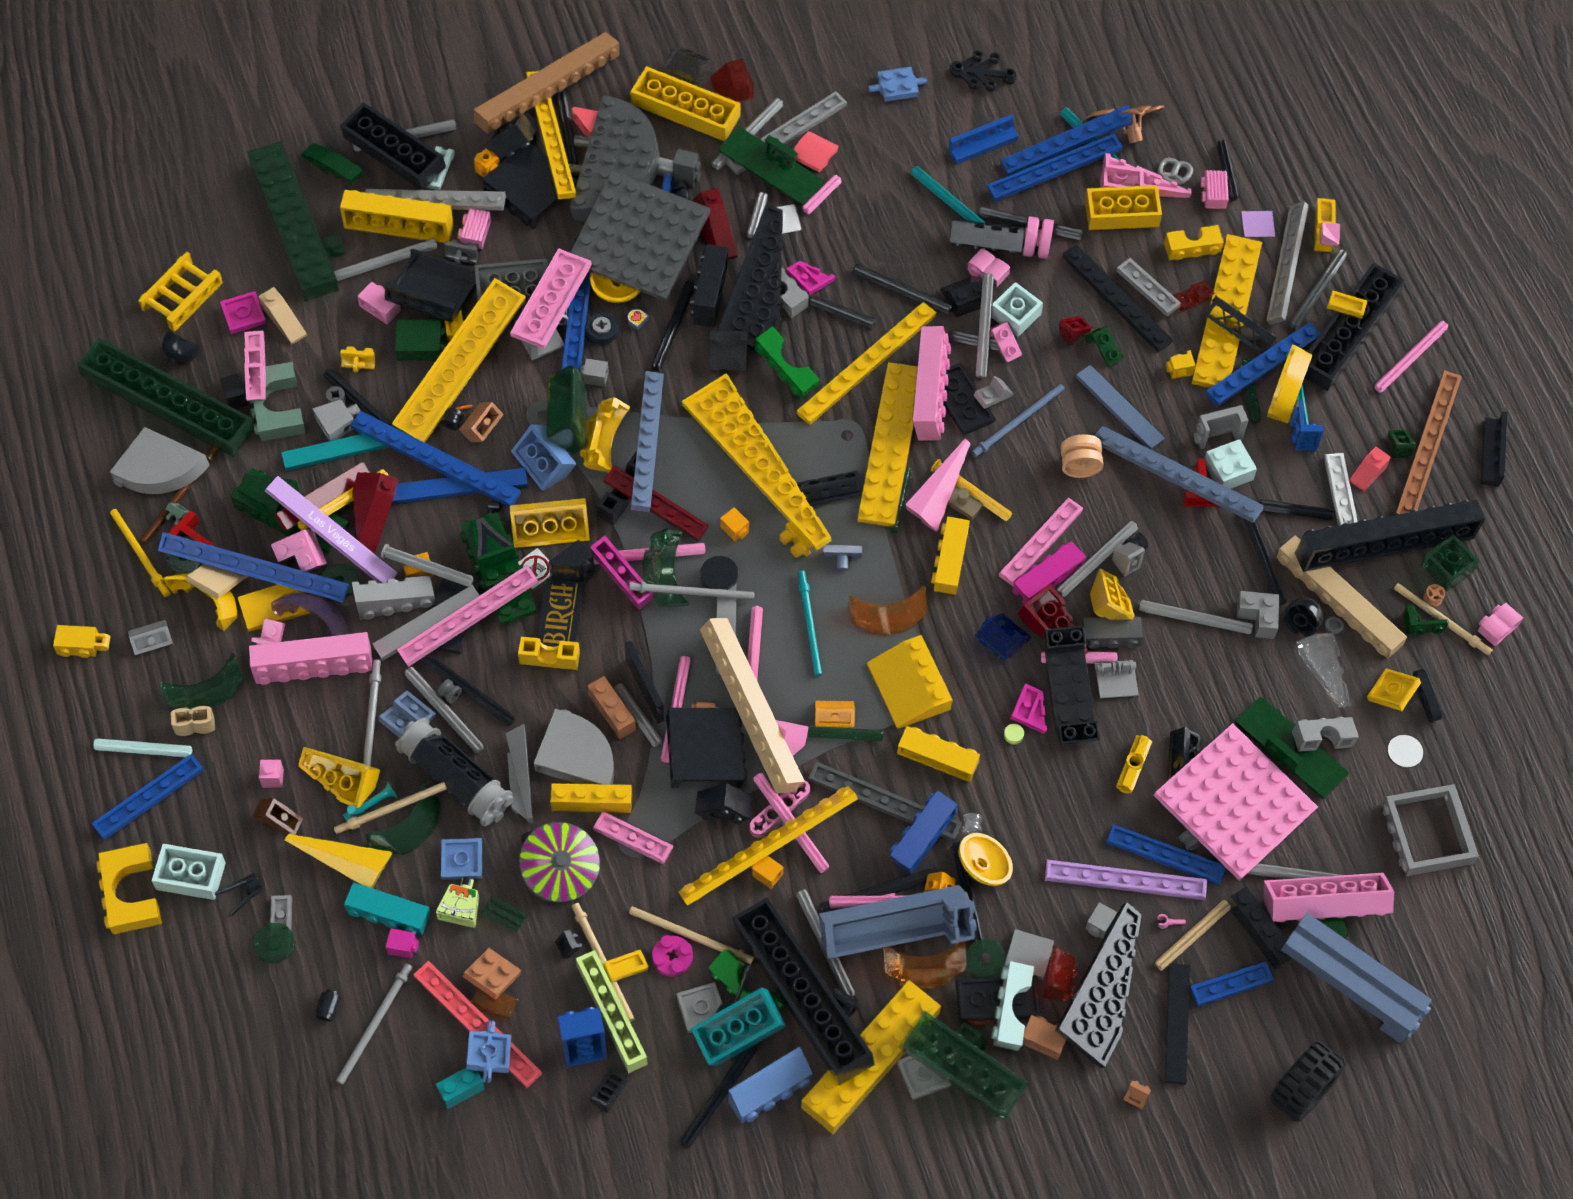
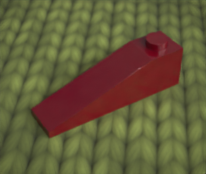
M719 189L700 192L692 201L710 208L711 212L699 236L704 238L708 245L727 247L728 260L737 258V250Z
M358 472L352 490L354 497L355 539L375 554L393 501L398 479L382 473Z
M1051 584L1025 603L1017 613L1022 621L1043 640H1045V629L1074 627L1073 619L1065 608L1063 598ZM1085 646V647H1084V650H1085V655H1086V654L1088 653V650H1087V648H1086V646Z

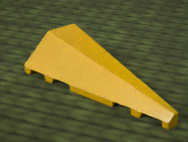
M288 834L285 838V841L369 888L374 887L392 855L390 851L320 840L312 837Z

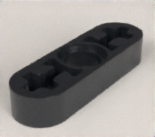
M1426 670L1413 671V677L1420 678L1421 681L1417 692L1430 722L1441 720V709Z

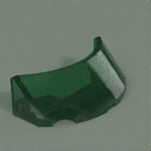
M666 528L652 534L650 537V548L645 550L643 558V580L646 584L678 586L674 565L682 531ZM653 592L656 605L659 607L689 605L682 594Z
M232 653L230 658L226 660L225 666L213 677L203 682L192 685L171 684V682L162 681L160 684L170 707L175 709L187 708L190 710L198 706L213 708L221 705L234 694V691L242 681L243 674L235 654Z
M426 782L421 784V791L429 788ZM435 795L418 801L410 815L396 826L379 832H368L365 835L367 843L374 849L390 851L392 855L400 853L403 855L415 850L432 835L437 826L440 810L439 800Z

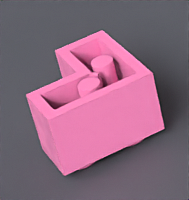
M312 529L302 530L271 544L278 562L287 561L295 557L301 571H312L327 564Z

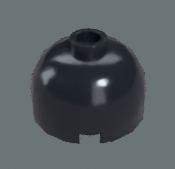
M168 331L162 341L163 353L169 357L168 361L175 365H178L179 362H191L195 359L200 349V346Z
M1304 597L1295 599L1284 610V622L1297 635L1301 633L1304 634L1303 637L1312 636L1323 623V610L1313 599Z

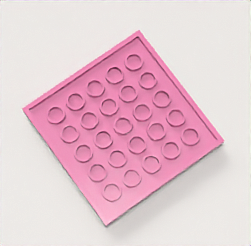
M1231 724L1153 795L1239 881L1318 808L1234 724Z

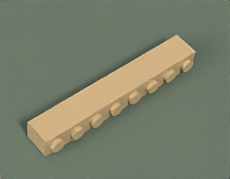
M1296 535L1279 548L1276 557L1279 562L1289 568L1296 578L1301 579L1309 590L1314 591L1323 603L1328 604L1336 615L1347 621L1352 629L1358 631L1366 642H1370L1379 654L1384 655L1388 659L1404 645L1407 636L1331 567L1302 571L1295 555V551L1301 541Z

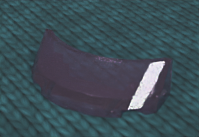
M294 592L282 595L271 603L272 612L279 616H282L287 611L294 614L300 606L325 621L329 627L326 630V634L329 636L348 634L346 622L340 611L321 596L306 592Z

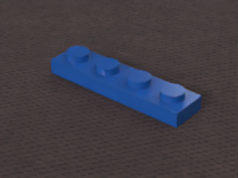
M1265 961L1190 986V991L1197 1007L1272 983L1274 978Z

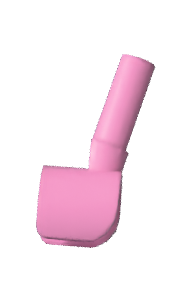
M1160 914L1157 917L1158 920L1166 921L1165 923L1158 924L1160 929H1166L1168 925L1186 924V921L1182 919H1168L1165 914Z

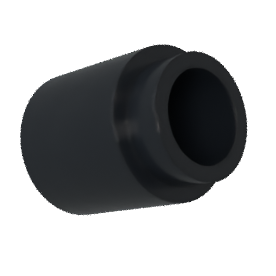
M327 989L326 992H321L316 1008V1017L318 1019L332 1022L333 1017H336L341 1000L337 991Z

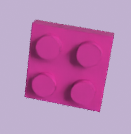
M255 291L220 301L231 334L266 324Z

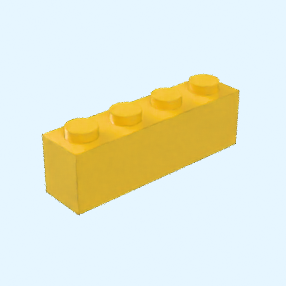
M947 517V522L942 523L941 534L944 537L943 540L939 539L937 549L941 553L940 556H936L934 567H938L937 573L933 572L931 580L936 592L953 595L957 593L970 520Z
M908 726L897 749V754L968 782L971 781L980 758V754L973 749L962 748L955 742L944 741L937 735H929L922 732L919 728Z
M552 783L551 808L552 811L561 812L604 811L632 813V785Z

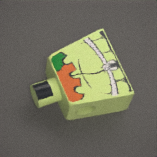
M463 877L460 886L449 885L436 911L438 920L475 928L479 894L477 890L472 889L473 879Z

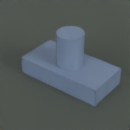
M824 546L823 557H837L838 570H848V557L861 558L862 546Z

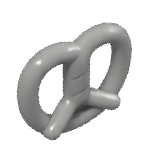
M1165 158L1158 166V175L1168 182H1176L1177 185L1187 182L1193 173L1191 164L1177 161L1174 158ZM1167 163L1174 164L1170 173L1163 172V167ZM1180 167L1188 169L1187 174L1183 178L1177 175Z

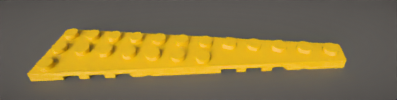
M727 373L682 401V406L816 551L831 542L830 534L819 517L816 516V512L807 502L803 492L798 488L796 481L789 474V470L768 437L763 433V429L757 424L754 415L745 405V401L738 394Z

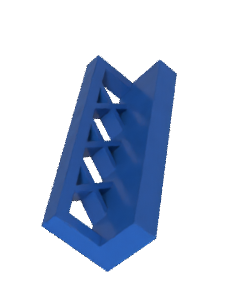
M1011 114L950 138L948 152L955 163L959 164L1017 141L1019 135L1013 128L1014 117Z

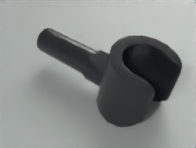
M490 501L487 514L499 513L500 502Z

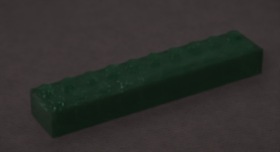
M282 142L247 151L252 171L304 302L339 291L337 278Z
M100 338L96 340L77 364L81 377L211 446L217 447L232 457L237 454L254 432V424L251 417Z

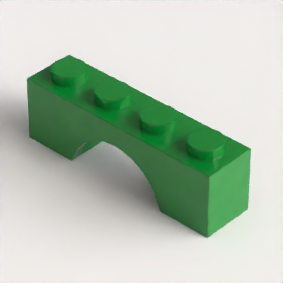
M772 326L756 338L755 350L759 355L765 357L770 368L778 372L779 378L783 382H787L792 393L803 399L819 386L820 379L808 366L797 368L785 362L781 355L784 338Z
M723 950L710 965L709 969L713 972L711 974L712 977L718 982L722 981L727 986L726 990L731 995L736 996L742 980L744 963L731 950ZM745 984L740 999L752 993L746 988ZM769 991L781 1014L787 1006L774 991Z

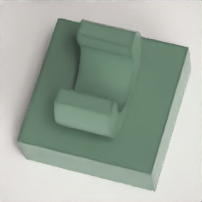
M168 503L166 510L170 513L166 519L172 521L175 516L176 521L174 525H176L189 510L178 503Z

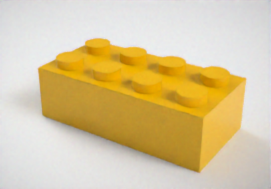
M1158 185L1088 188L1086 191L1085 208L1089 230L1160 226L1162 210Z

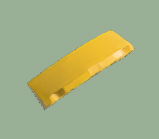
M1291 346L1267 417L1287 424L1312 358L1311 354L1298 346Z
M615 397L602 400L598 405L597 412L590 416L584 428L580 444V456L584 458L583 464L588 469L608 473L612 468L611 446L620 422L630 406Z
M192 572L164 577L169 591L173 594L177 593V590L180 589L190 592L196 587L186 581L187 576ZM201 590L214 600L217 606L215 612L218 615L216 625L225 631L237 619L238 614L232 592L229 590L217 599Z

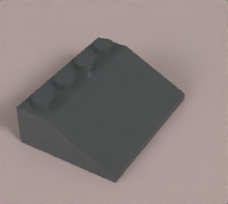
M547 258L475 265L478 301L494 278L526 296V300L512 318V320L518 319L548 268Z

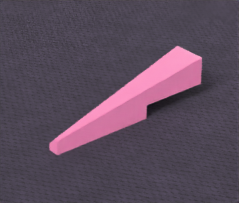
M1106 153L1104 156L1100 188L1158 185L1159 196L1190 198L1192 194L1190 188H1182L1174 181L1168 182L1162 179V176L1139 166L1133 167L1126 164V161L1123 159L1119 161L1112 158L1109 153Z
M967 439L961 442L905 504L908 511L921 519L922 523L936 533L939 530L948 501H950L962 464H964L965 456L971 445Z

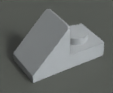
M996 376L993 377L990 385L975 391L974 397L984 409L1013 396L1012 391Z

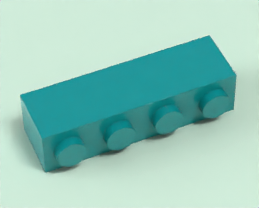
M354 882L344 903L347 913L353 917L362 916L372 923H383L390 929L399 928L404 931L413 932L415 936L416 934L423 935L431 916L430 908Z

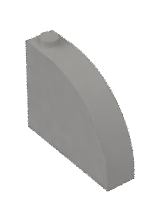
M144 427L112 468L110 474L113 482L119 487L124 486L144 494H163L178 490L192 483L204 473L210 464L205 454Z
M555 709L534 761L535 772L575 784L613 785V755L603 733L590 721L572 714L566 709Z

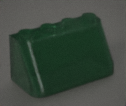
M568 365L547 377V440L575 454L587 444V390L578 369Z

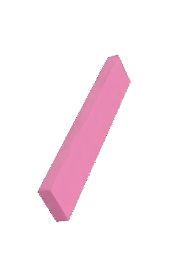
M1068 497L1002 569L999 577L1013 586L1014 580L1028 572L1082 513L1083 507Z

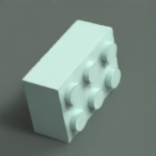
M163 844L152 883L155 889L159 891L215 900V892L218 891L226 863L223 855L220 853Z

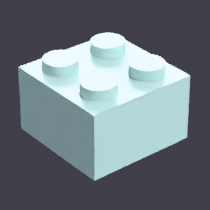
M1015 282L992 304L991 318L999 324L1008 322L1012 333L1019 337L1041 315L1043 302Z
M1240 439L1206 452V468L1213 481L1231 489L1254 480L1257 468Z

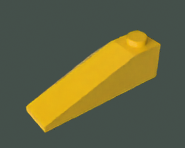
M303 747L298 765L314 780L319 781L327 791L332 792L340 802L353 805L356 808H359L375 790L380 770L307 747Z

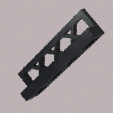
M1215 295L1212 304L1204 314L1260 354L1270 349L1277 339L1275 335L1217 295ZM1216 305L1222 309V317L1215 318L1210 314ZM1226 318H1236L1238 327H1228ZM1249 327L1252 330L1253 337L1244 338L1241 334V329ZM1264 338L1269 342L1261 350L1257 347L1256 339Z
M1502 412L1499 419L1486 417L1484 420L1481 484L1499 487L1505 476L1508 412Z
M857 471L797 482L798 488L803 492L810 506L862 496L863 493L862 478Z
M1186 727L1170 731L1167 781L1190 762L1189 754L1193 759L1200 753L1201 735ZM1190 737L1193 738V746L1190 742Z

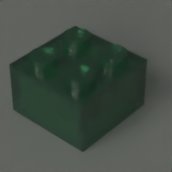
M1453 534L1429 551L1421 565L1446 591H1449L1475 572L1480 561Z

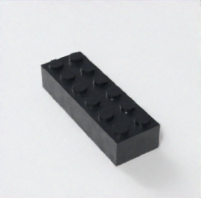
M364 102L340 125L343 137L420 190H424L446 168L442 154Z

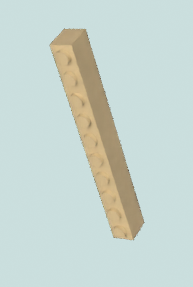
M727 618L709 619L700 628V632L776 794L795 792L805 781Z

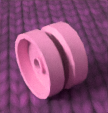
M1029 216L1028 227L1025 228L1023 244H1025L1023 256L1032 257L1035 246H1038V257L1048 259L1054 220L1045 219L1042 224V230L1038 229L1039 219Z

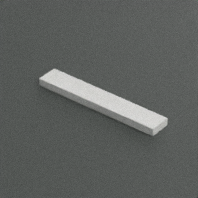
M1325 454L1324 461L1337 524L1340 526L1344 523H1356L1358 521L1344 454Z

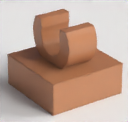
M1132 1080L1123 1100L1143 1109L1151 1089H1149V1086L1145 1087L1139 1084V1081Z

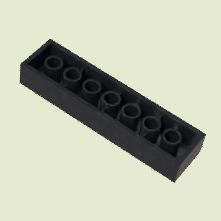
M1373 262L1350 294V296L1367 301L1362 319L1337 311L1308 350L1312 358L1304 378L1329 391L1399 295L1405 280Z

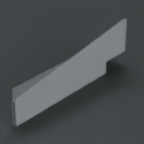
M523 724L506 733L510 753H507L510 791L514 798L511 808L516 814L524 817L529 824H533L526 731Z

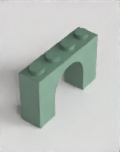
M293 362L265 366L266 398L272 392L297 387ZM265 400L250 401L251 404L254 403V408H251L252 417L257 420V423L254 424L255 434L260 436L261 441L305 434L301 408L274 412L264 407Z

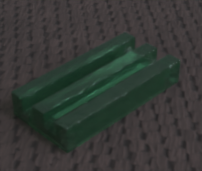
M491 896L490 901L487 902L485 909L481 912L482 915L515 933L518 932L527 917L526 913L494 896ZM493 904H496V905H498L499 907H501V908H503V909H505V910L511 912L512 914H514V915L520 917V919H518L517 917H515V916H513V915H511V914L505 912L504 910H502V909H500V908L494 906ZM491 909L497 912L498 914L504 916L505 918H508L509 920L517 923L516 926L494 915L493 913L489 912V910Z

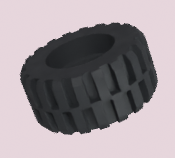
M1316 1041L1297 1059L1277 1084V1087L1270 1096L1271 1103L1292 1121L1300 1122L1315 1108L1340 1077L1346 1067L1344 1059L1325 1043Z

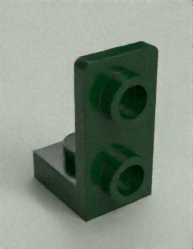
M1107 326L1097 328L1084 336L1087 343L1094 342L1097 345L1107 366H1111L1123 359Z
M1414 604L1407 605L1403 612L1407 634L1421 635L1429 632L1438 634L1445 631L1449 624L1448 619L1419 621V612L1416 611Z

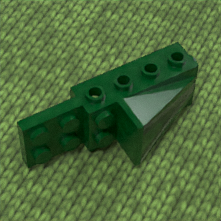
M497 512L493 514L488 513L481 518L471 519L461 524L462 532H460L462 542L468 546L466 551L469 559L472 558L474 561L472 565L475 574H479L481 578L479 583L482 590L488 591L523 568V565H519L517 561L519 560V555L510 533L506 534L504 530L506 529L505 521L503 518H499ZM527 589L495 610V613L502 626L536 614L537 609Z

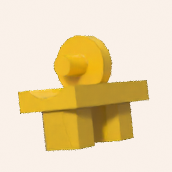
M347 346L346 350L341 349V367L353 368L354 373H358L359 369H375V355L372 348L357 351L356 348Z
M790 522L785 524V530L779 535V540L783 545H787L791 541L795 544L790 547V551L795 558L803 554L806 557L811 554L809 551L811 545Z

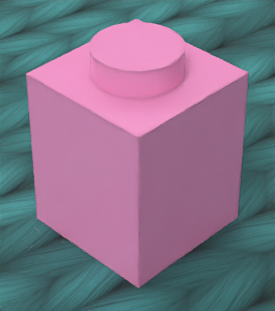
M260 760L259 780L262 788H282L284 769L281 760Z

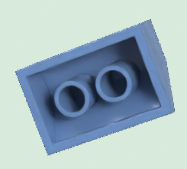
M531 424L511 450L542 491L565 479L576 466V462L546 425Z

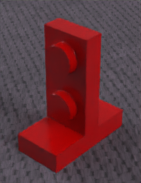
M1198 458L1196 466H1193V471L1207 477L1205 458ZM1190 491L1185 492L1183 499L1184 507H1220Z
M191 510L169 532V534L214 546L193 530L199 524L197 515Z

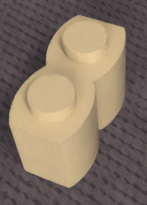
M198 706L191 710L179 708L171 712V725L175 735L188 736L195 732L206 734L215 730V718L211 707Z

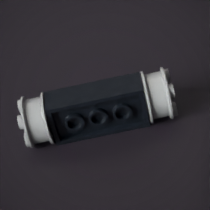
M427 718L409 722L405 727L406 731L395 743L397 751L405 753L410 763H416L420 768L428 771L434 780L440 783L444 782L447 787L446 791L454 794L461 804L467 806L468 813L471 816L475 815L478 817L482 826L490 825L494 821L496 823L499 822L504 816L503 812L514 801L512 792L509 790L505 791L500 787L498 780L489 775L445 735H441V731L438 728H432Z

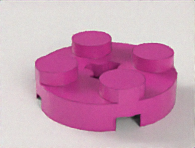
M666 935L656 943L652 952L653 963L657 971L667 977H676L687 972L693 963L692 946L685 939L678 936ZM675 952L678 958H674L672 961L669 960L668 954Z

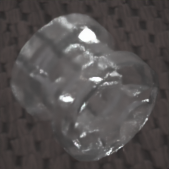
M976 813L964 814L963 821L965 824L962 826V832L966 835L982 833L980 824L983 821V817Z

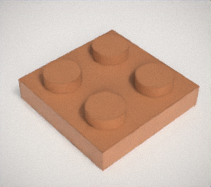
M488 948L464 972L463 977L496 1000L520 976L521 970Z

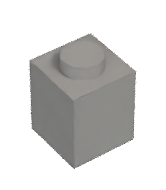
M586 358L585 365H582L580 370V376H583V384L605 387L609 372L608 362Z
M1099 902L1089 918L1085 929L1092 936L1103 939L1117 912Z

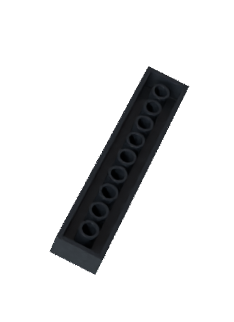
M1464 500L1461 503H1448L1440 507L1432 506L1424 510H1413L1403 514L1396 513L1387 517L1380 516L1372 520L1364 519L1351 524L1344 523L1335 527L1327 526L1319 530L1311 529L1304 533L1295 551V555L1302 571L1305 572L1474 539L1486 517L1478 500Z
M765 898L732 917L736 931L837 1084L840 1086L875 1065L872 1052L769 899Z

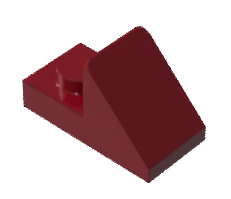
M1081 316L1061 319L1059 322V334L1070 345H1073L1079 335L1087 334L1092 329Z

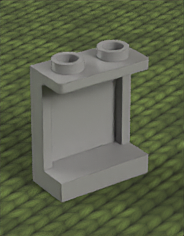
M1240 405L1200 415L1199 421L1196 424V432L1194 433L1195 443L1199 444L1200 449L1205 448L1208 438L1232 432L1235 441L1243 440L1249 421L1243 406Z

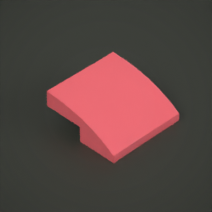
M808 131L794 147V150L798 153V162L820 172L828 165L829 159L838 151L839 146Z

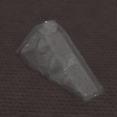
M1334 633L1314 634L1296 642L1298 654L1338 708L1351 706L1347 685L1342 681L1341 677L1344 674V669L1339 666L1338 658L1341 657Z

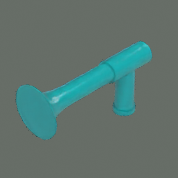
M387 781L383 791L364 802L359 808L353 805L348 806L347 813L343 814V816L348 821L349 818L359 816L378 802L388 797L397 798Z

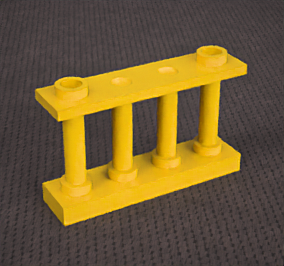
M189 252L180 256L176 263L146 293H143L139 299L142 311L145 312L151 306L167 317L169 329L174 332L223 283L221 274L214 269L210 274H206L192 265ZM188 270L203 281L199 286L195 287L180 276ZM176 282L190 291L191 294L183 299L168 288ZM163 294L179 304V306L174 311H170L156 302V300Z

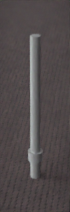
M373 660L372 673L369 678L371 688L363 764L371 766L378 687L381 684L380 660Z

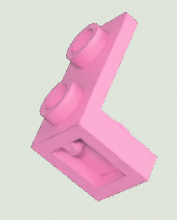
M1008 322L1000 323L990 328L989 337H994L1005 362H1010L1022 355Z
M265 619L261 637H252L251 641L256 642V645L281 642L285 623Z

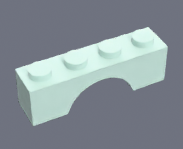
M1010 961L1006 967H1003L1001 979H1004L1003 987L1000 986L998 992V999H1001L1000 1007L997 1006L995 1011L997 1025L993 1027L991 1036L994 1039V1046L1016 1051L1022 1046L1025 1025L1020 1023L1014 1016L1012 1001L1016 994L1026 992L1031 987L1034 966Z

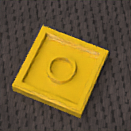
M1386 668L1367 695L1368 701L1403 711L1421 684L1420 678Z

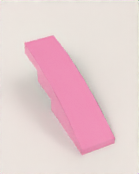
M244 332L246 400H266L264 332Z

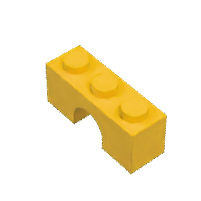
M1219 226L1201 227L1199 240L1196 241L1188 239L1185 236L1184 230L1167 232L1164 245L1169 260H1181L1189 257L1196 258L1202 255L1221 253L1224 242Z
M521 637L518 651L519 664L569 670L578 669L579 643L559 641V646L550 647L542 644L540 638Z

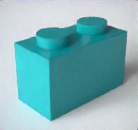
M466 1068L436 1084L438 1093L447 1109L485 1089L478 1071L467 1070Z

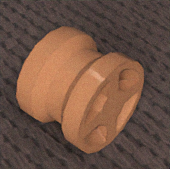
M1438 584L1428 586L1423 596V601L1433 608L1440 606L1445 596L1444 588Z

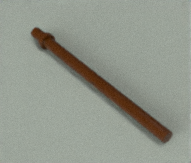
M212 446L207 453H204L208 462L212 463L214 460L213 457L218 452L217 447ZM194 481L180 488L169 503H178ZM166 507L140 539L142 543L147 544L170 513L166 510Z

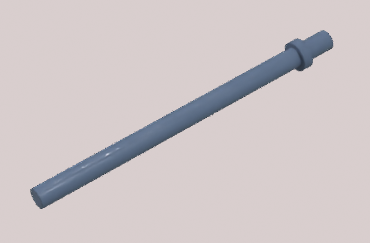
M1059 384L986 441H981L978 447L971 451L972 455L977 457L982 452H987L991 445L1064 390V386Z

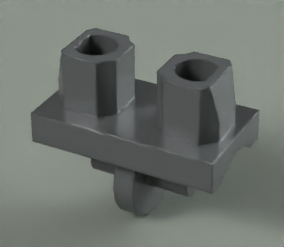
M458 240L445 242L444 259L455 261L457 264L463 262L476 265L477 244L469 243L468 245H462Z

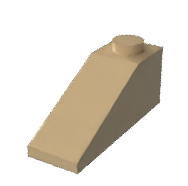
M275 287L259 295L262 309L291 344L307 336L296 316Z

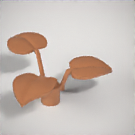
M1163 105L1153 107L1140 106L1121 112V115L1131 113L1133 124L1127 125L1128 129L1126 127L1122 128L1124 134L1128 135L1129 143L1143 140L1141 133L1142 116L1151 111L1164 112L1165 108ZM1105 109L1091 113L1084 119V122L1093 116L1107 114L1115 109ZM1136 114H1139V116H1138V123H1136V120H1135V115H1136Z

